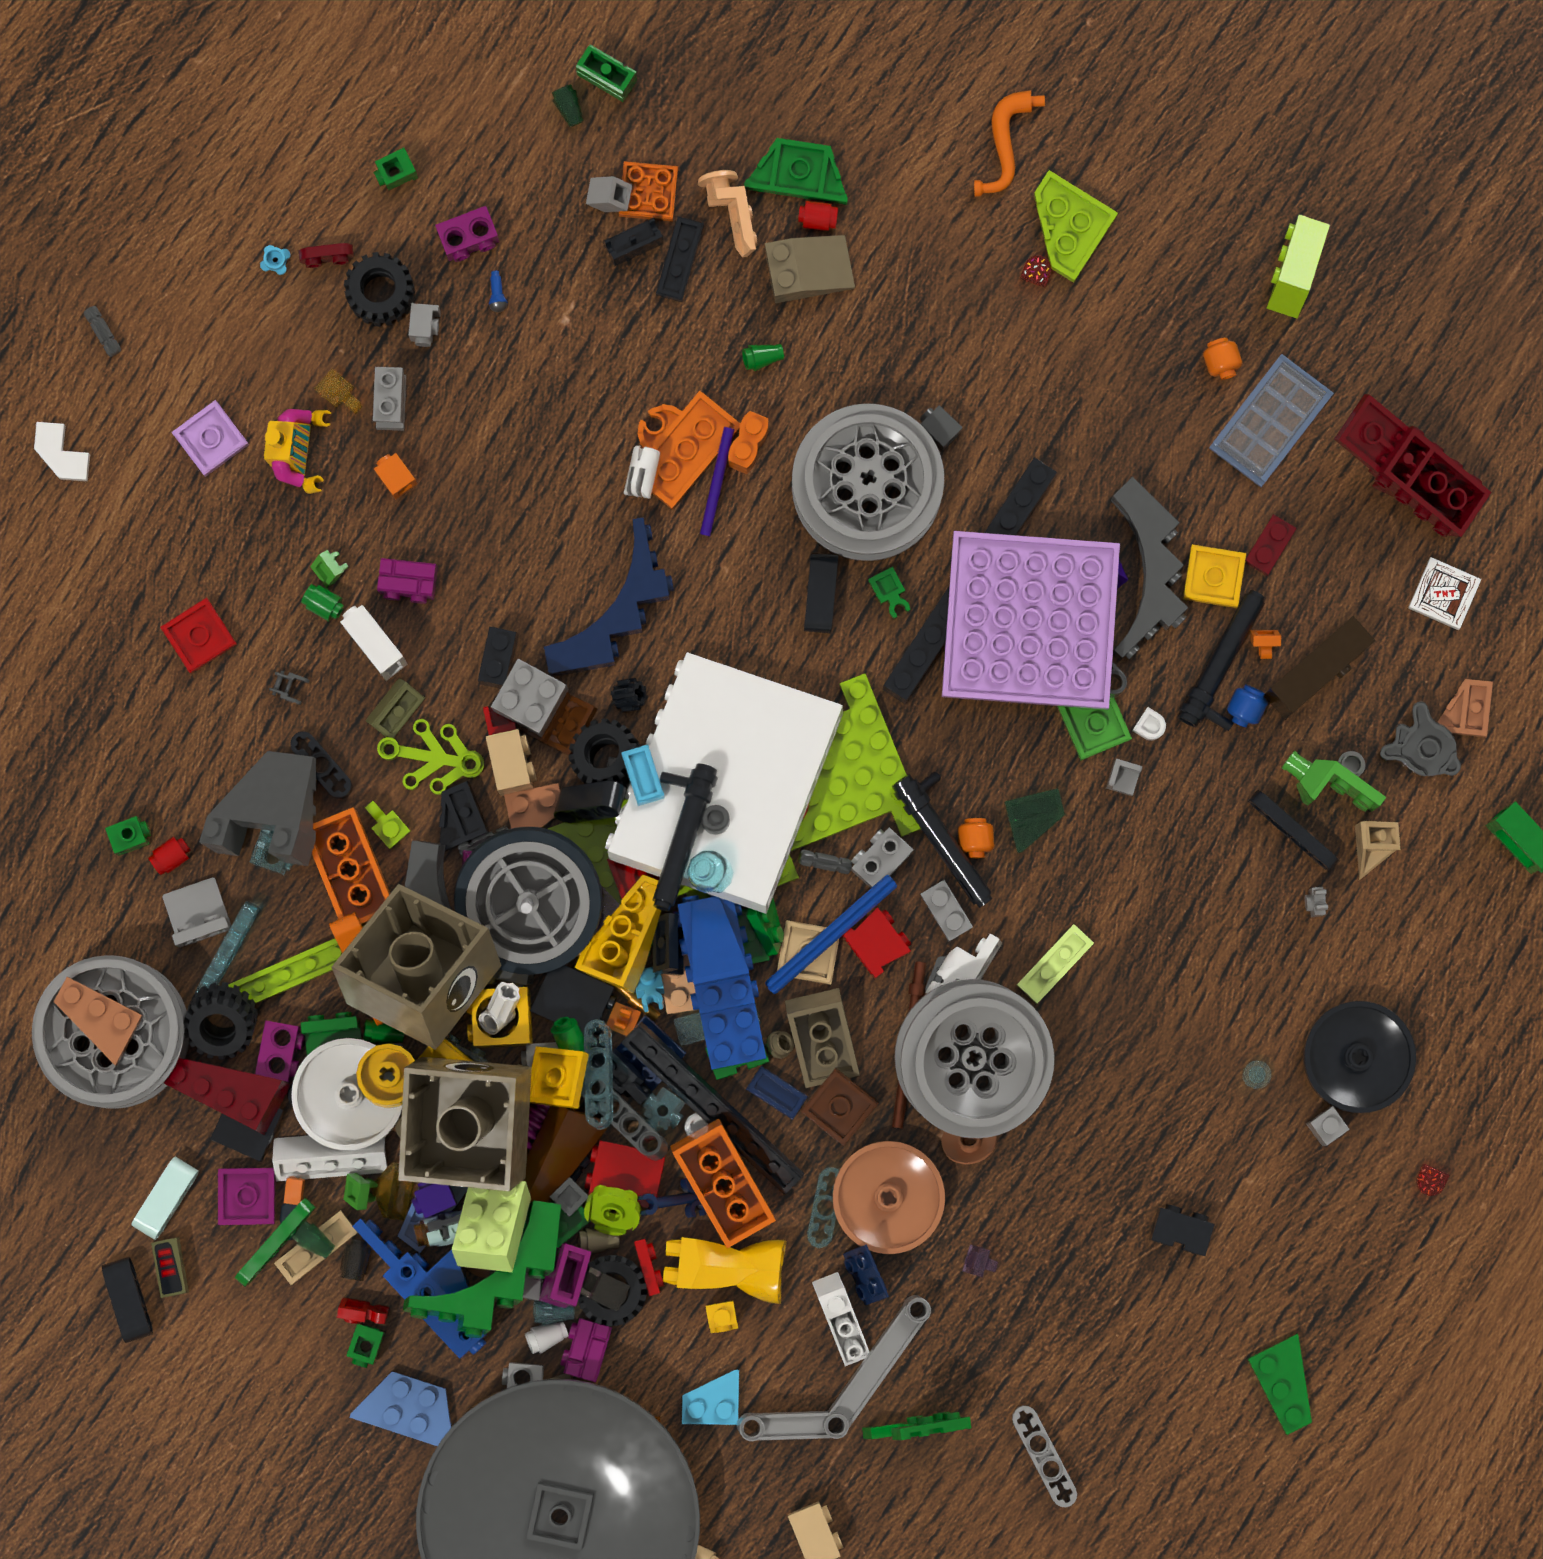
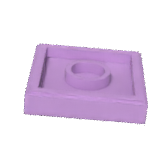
M216 400L172 432L205 477L249 445Z

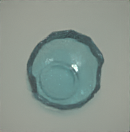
M702 851L690 860L687 875L691 885L698 891L703 893H721L731 884L733 869L731 863L716 851Z

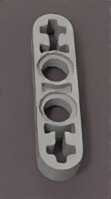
M1026 1405L1017 1407L1012 1413L1013 1425L1052 1500L1060 1507L1071 1506L1077 1499L1076 1488L1037 1413L1033 1408ZM1023 1410L1026 1414H1032V1417L1029 1419L1032 1428L1037 1424L1040 1430L1032 1431L1026 1437L1023 1435V1432L1028 1431L1024 1423L1018 1424L1017 1419L1020 1418L1019 1412ZM1036 1435L1042 1436L1046 1441L1045 1448L1039 1452L1033 1451L1030 1447V1440ZM1047 1461H1055L1058 1464L1059 1471L1057 1475L1048 1477L1044 1474L1043 1466ZM1063 1475L1066 1481H1060L1062 1486L1066 1490L1071 1489L1072 1492L1068 1495L1070 1500L1067 1502L1063 1499H1057L1056 1496L1059 1495L1060 1491L1056 1484L1052 1488L1049 1485V1482L1058 1481Z

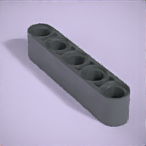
M587 1064L581 1095L640 1153L655 1161L665 1157L668 1151L666 1140ZM599 1083L600 1091L596 1095L591 1096V1087ZM619 1102V1110L615 1114H609L611 1104ZM638 1121V1129L634 1133H629L628 1126L630 1123ZM655 1139L658 1140L656 1150L648 1152L647 1146L649 1142Z

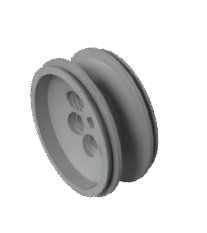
M114 955L84 959L58 974L40 997L32 1023L34 1053L47 1079L69 1098L82 1104L108 1109L135 1106L148 1101L167 1087L164 1082L172 1073L178 1059L186 1058L190 1039L185 1038L184 1019L187 1009L174 985L159 971L146 964L127 957ZM66 977H70L106 997L115 996L118 1003L143 1015L131 1040L135 1039L139 1045L138 1051L135 1054L129 1055L125 1050L117 1066L112 1063L109 1067L104 1068L100 1063L103 1052L90 1039L89 1048L84 1052L79 1051L77 1042L86 1035L54 1003Z

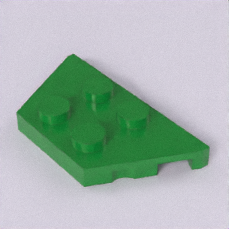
M776 138L767 154L757 164L754 172L744 182L745 190L847 205L848 201L831 146Z

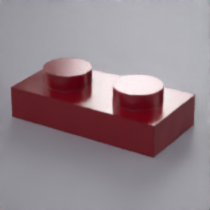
M1273 514L1246 557L1245 563L1268 576L1297 528Z

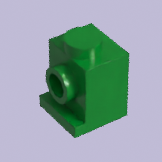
M405 148L375 161L378 170L373 173L380 187L386 185L388 191L412 179L413 181L418 179ZM397 169L400 171L399 174L390 176L392 170Z
M358 1323L346 1355L353 1358L351 1363L367 1368L368 1364L374 1365L386 1331ZM364 1341L371 1343V1349L368 1352L363 1351L361 1348Z

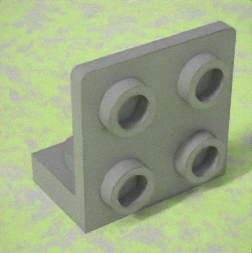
M213 877L162 896L175 933L172 937L177 947L181 948L232 930L217 881Z

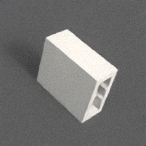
M363 605L358 608L353 606L343 614L344 619L340 621L386 681L408 665L403 655Z

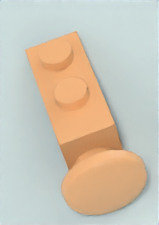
M718 170L702 175L698 179V186L706 187L708 206L728 205L735 248L741 257H748L756 250L757 235L752 230L751 220L753 213L751 206L747 202L745 186L730 187V183L738 179L737 173L732 170Z

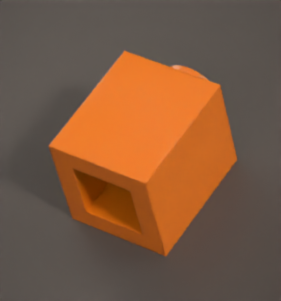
M397 453L392 456L387 454L377 461V467L374 468V471L395 500L417 485L415 478Z

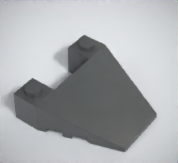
M267 751L209 813L199 843L219 854L239 856L248 828L274 831L268 852L284 863L308 866L316 841V831L313 830V816H316V807L313 805V792L316 791V758Z

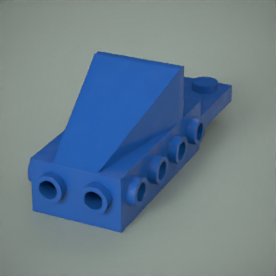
M699 895L682 898L683 903L677 904L679 911L673 913L678 914V928L682 927L684 938L679 939L682 956L688 955L690 966H685L688 983H694L696 993H692L690 996L693 1010L699 1009L711 1070L766 1059L754 998L759 997L756 980L750 981L749 970L754 969L750 953L745 954L743 943L748 942L745 926L739 927L737 916L742 915L741 905L710 895V898L700 900Z
M359 1219L352 1226L389 1265L390 1269L383 1277L404 1300L410 1295L425 1296V1291L429 1296L455 1293L470 1287L463 1267L457 1266L452 1249L428 1271L426 1268L429 1266V1263L419 1253L413 1255L407 1252L400 1258L399 1255L402 1251L392 1241L388 1240L385 1242L380 1235L383 1231L373 1220ZM430 1315L423 1319L459 1359L464 1358L469 1352L475 1355L486 1344L484 1338L487 1334L482 1335L481 1338L469 1337L467 1340L464 1339L463 1333L465 1332L457 1331L458 1319L454 1323L441 1322L438 1320L439 1317Z

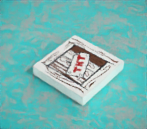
M1430 557L1408 609L1459 630L1481 579Z

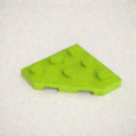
M1049 170L1034 192V198L1050 267L1074 283L1118 213Z

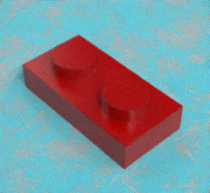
M646 1239L635 1241L649 1296L661 1293L659 1287L664 1286L660 1270L655 1271L652 1260L657 1259L653 1243L647 1244Z

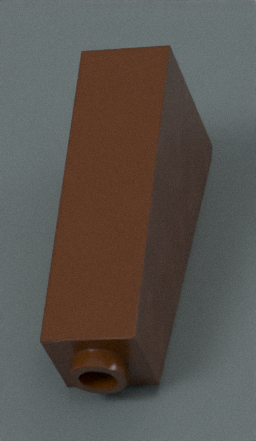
M581 1106L578 1109L550 1107L527 1156L526 1178L523 1181H526L531 1196L530 1203L534 1200L548 1203L552 1201L550 1196L573 1174L609 1127L610 1122L597 1111Z

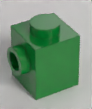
M137 816L105 828L114 854L117 856L150 845L148 837L151 836L149 826L146 821L142 822Z

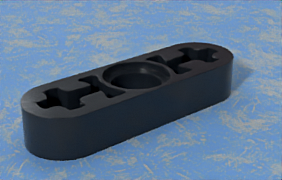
M304 731L296 733L290 742L292 751L296 755L309 756L304 749L297 750L299 747L297 741L300 738L303 740L309 738L308 746L313 752L317 748L320 750V752L315 753L312 757L316 758V760L318 758H326L329 761L328 770L324 773L316 772V779L334 798L344 799L348 797L353 788L350 778L310 733ZM334 769L338 770L337 773L333 774L340 782L346 781L344 784L346 790L344 792L339 790L334 792L335 784L330 779L326 783L323 781L324 778L329 777L333 773Z

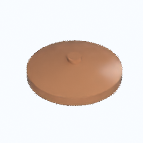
M883 1141L859 1149L842 1165L833 1187V1208L839 1225L852 1241L859 1246L867 1244L869 1251L876 1253L897 1254L919 1246L935 1231L944 1211V1185L936 1166L920 1150L901 1142Z

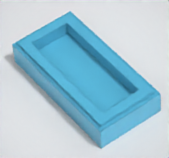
M648 744L621 752L637 805L641 806L664 799L665 796Z

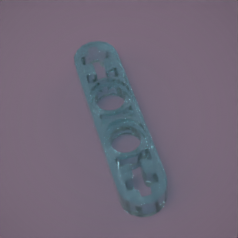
M246 901L242 906L195 993H199L200 988L203 986L209 989L210 983L216 982L217 985L220 984L260 910L259 906L249 901Z
M594 1019L588 1022L584 1028V1052L589 1054L585 1072L586 1121L594 1128L605 1129L613 1121L612 1032L605 1022ZM598 1026L604 1031V1034L599 1035V1044L605 1045V1048H591V1045L597 1046V1039L591 1034L597 1030ZM597 1053H603L605 1063L599 1068H594L591 1064L592 1057ZM596 1081H604L606 1085L604 1093L598 1096L592 1093L593 1084ZM593 1100L600 1102V1110L606 1114L605 1117L600 1119L599 1123L593 1118V1115L598 1114V1105L592 1103Z

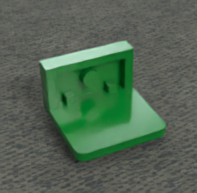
M352 1012L336 1013L335 1019L324 1020V1015L308 1016V1022H301V1032L305 1035L307 1056L317 1047L333 1040L344 1038L362 1040L360 1018L357 1016L352 1017Z

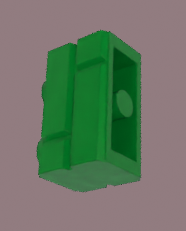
M591 44L587 47L576 65V72L579 77L622 102L625 101L637 81V72L628 66L623 67V63Z

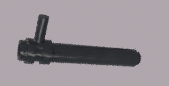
M1250 590L1249 594L1246 593L1196 684L1188 690L1186 702H1182L1178 709L1179 714L1177 718L1183 723L1196 728L1199 723H1202L1207 718L1227 731L1233 726L1234 722L1211 709V706L1215 701L1213 697L1265 605L1263 602L1265 597L1262 594Z
M698 763L695 769L691 770L689 777L668 772L661 773V783L685 788V801L652 899L654 901L653 906L659 910L669 911L670 907H674L706 805L710 804L713 793L711 789L716 786L718 780L716 776L717 769L712 766Z
M932 772L920 783L916 778L913 779L910 774L906 775L892 785L895 791L893 794L897 800L903 802V808L906 813L912 815L973 905L977 904L979 908L992 900L990 895L992 892L930 804L931 799L926 791L940 781V775L937 772Z

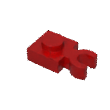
M343 1297L338 1307L337 1318L344 1319L345 1322L352 1324L365 1323V1320L385 1324L389 1307L383 1305L372 1306L367 1301Z

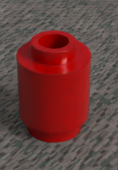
M806 201L805 206H800L798 222H803V228L826 231H829V228L836 229L838 207H833L831 203Z
M173 836L153 850V854L148 859L160 875H163L165 872L169 874L190 859L187 853L191 849L182 837L177 840Z

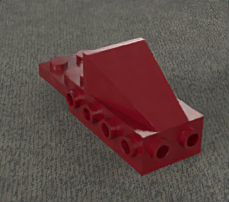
M1364 394L1334 440L1369 468L1368 472L1375 477V482L1372 485L1375 489L1394 497L1404 505L1411 506L1414 509L1413 514L1419 519L1429 521L1434 525L1432 529L1440 536L1462 537L1492 492L1482 485V481L1479 478L1465 471L1461 463L1446 455L1443 448L1428 440L1420 429L1415 426L1408 427L1370 394Z

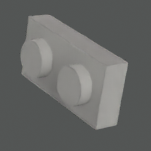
M945 880L920 894L949 942L973 928Z

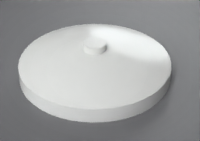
M354 1038L333 1040L313 1050L299 1066L292 1085L293 1110L304 1131L318 1143L340 1151L361 1150L381 1141L396 1125L402 1112V1105L394 1108L376 1106L365 1098L358 1086L356 1072L359 1061L368 1050L376 1045ZM386 1072L383 1079H388L391 1082L394 1079L393 1073Z

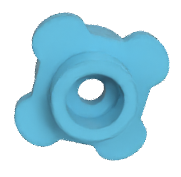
M272 245L266 246L263 261L260 263L261 269L265 272L269 270L275 271L278 275L285 274L287 271L286 262L291 257L289 250H281ZM274 258H277L278 261H277V262H273V259H274Z

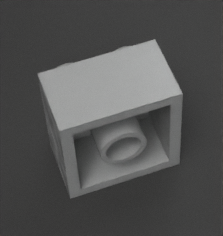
M517 659L491 708L494 712L542 737L569 689L561 681Z

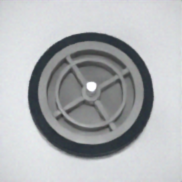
M517 827L502 831L488 838L473 850L466 859L455 885V912L489 928L502 965L499 969L516 974H541L569 963L591 941L599 925L602 913V888L596 869L588 856L569 838L545 828Z

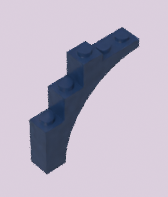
M643 517L632 519L634 531L632 563L626 582L614 603L600 619L583 632L565 641L544 647L548 672L551 677L614 666V658L619 657L616 641L611 642L610 639L643 633L641 625L646 624L644 608L638 609V606L670 600L669 592H674L671 575H665L664 569L653 571L654 567H658L656 552L649 550L648 541L653 540L650 524L645 525Z

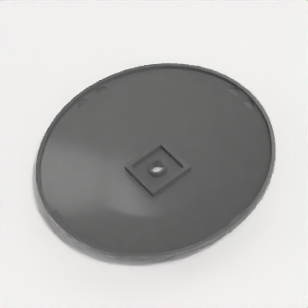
M546 1379L515 1385L493 1394L467 1411L450 1428L434 1451L422 1479L416 1509V1532L421 1559H695L700 1534V1509L694 1478L686 1458L667 1429L651 1413L623 1394L604 1386L571 1379ZM556 1509H563L568 1514V1520L564 1523H557L552 1518V1512Z

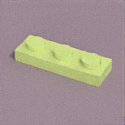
M1073 924L1024 976L1017 986L1038 1004L1094 942Z

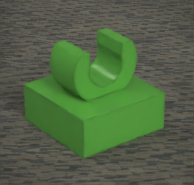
M326 550L319 554L310 566L326 588L335 584L348 567L347 563L339 566L335 561L340 555L339 552L330 554Z
M349 1173L346 1178L343 1200L356 1210L367 1209L368 1202L376 1200V1197L369 1193V1189L377 1187L378 1184L370 1178L364 1179L358 1173Z

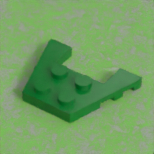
M959 1412L933 1413V1416L907 1417V1422L864 1427L862 1431L863 1439H878L892 1436V1440L911 1439V1437H924L934 1433L970 1429L971 1421L970 1417H960Z

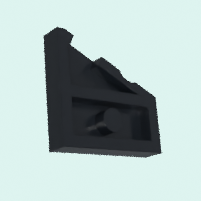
M469 781L441 793L440 844L446 845L445 852L462 843L489 833Z

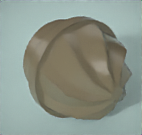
M781 1031L772 1032L765 1044L767 1054L779 1059L787 1057L794 1047L790 1034Z

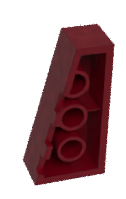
M182 1058L178 1059L172 1073L164 1082L165 1085L263 1135L268 1130L291 1086L283 1080Z

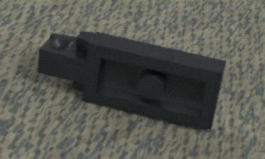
M603 1035L587 1049L586 1053L589 1054L587 1062L619 1095L624 1094L628 1098L632 1096L641 1105L653 1094L648 1086L643 1083L645 1079L641 1073Z

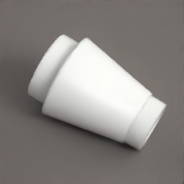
M563 1321L531 1327V1331L525 1333L532 1354L537 1352L541 1354L569 1336Z

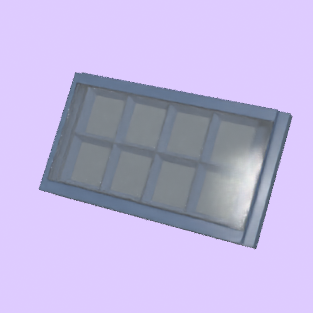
M1281 354L1209 449L1259 487H1262L1334 393Z

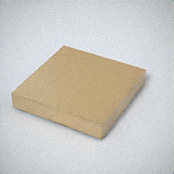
M786 920L784 940L781 946L777 971L827 927ZM839 939L799 973L795 979L831 985Z

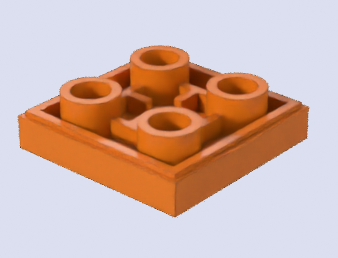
M624 161L622 180L632 184L628 211H619V217L650 219L653 217L654 220L673 222L678 166Z

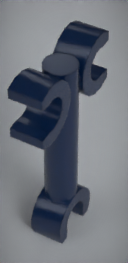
M687 1178L681 1179L680 1182L681 1188L685 1193L655 1197L653 1194L638 1196V1200H646L649 1204L647 1210L640 1211L642 1216L652 1215L658 1208L687 1204L685 1207L687 1218L696 1217L695 1207L698 1208L700 1216L708 1214Z

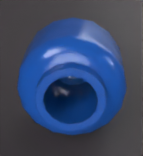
M1246 684L1244 688L1235 689L1227 706L1228 713L1234 716L1232 722L1246 728L1249 723L1258 724L1268 705V701L1264 697L1265 693Z

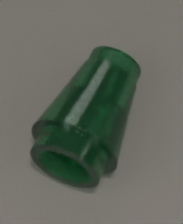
M571 84L552 92L554 98L552 102L569 127L584 122L577 90H574Z
M306 1220L292 1237L297 1242L296 1245L318 1256H322L324 1259L329 1256L335 1247L313 1222L310 1224Z

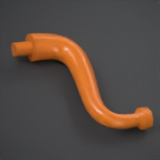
M1031 90L1017 92L1004 97L995 106L991 120L992 132L1002 173L995 182L983 183L981 180H974L975 197L981 196L983 193L1000 192L1011 184L1015 175V160L1010 136V119L1017 113L1032 112V107L1045 106V95L1031 96Z

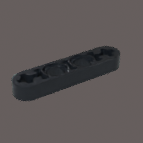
M1257 790L1248 800L1253 808L1322 868L1330 872L1339 862L1338 858L1264 793Z

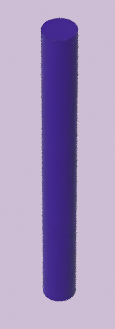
M723 428L700 530L702 535L711 536L728 453L735 430L732 428Z

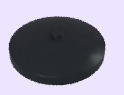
M1353 1001L1329 1009L1316 1020L1305 1040L1303 1064L1310 1085L1326 1103L1346 1112L1369 1113L1391 1105L1406 1091L1415 1072L1416 1049L1409 1029L1395 1013L1376 1003Z

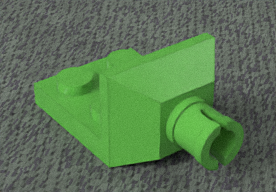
M1294 750L1281 767L1299 780L1296 786L1302 802L1307 806L1318 797L1328 781L1331 782L1330 787L1340 795L1346 793L1354 799L1352 803L1364 812L1367 809L1371 812L1374 811L1386 799L1383 794L1337 761L1316 759L1310 762Z

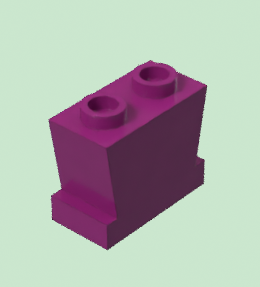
M562 1244L561 1248L556 1247L554 1271L545 1276L539 1301L562 1308L568 1306L576 1307L591 1251L569 1244Z

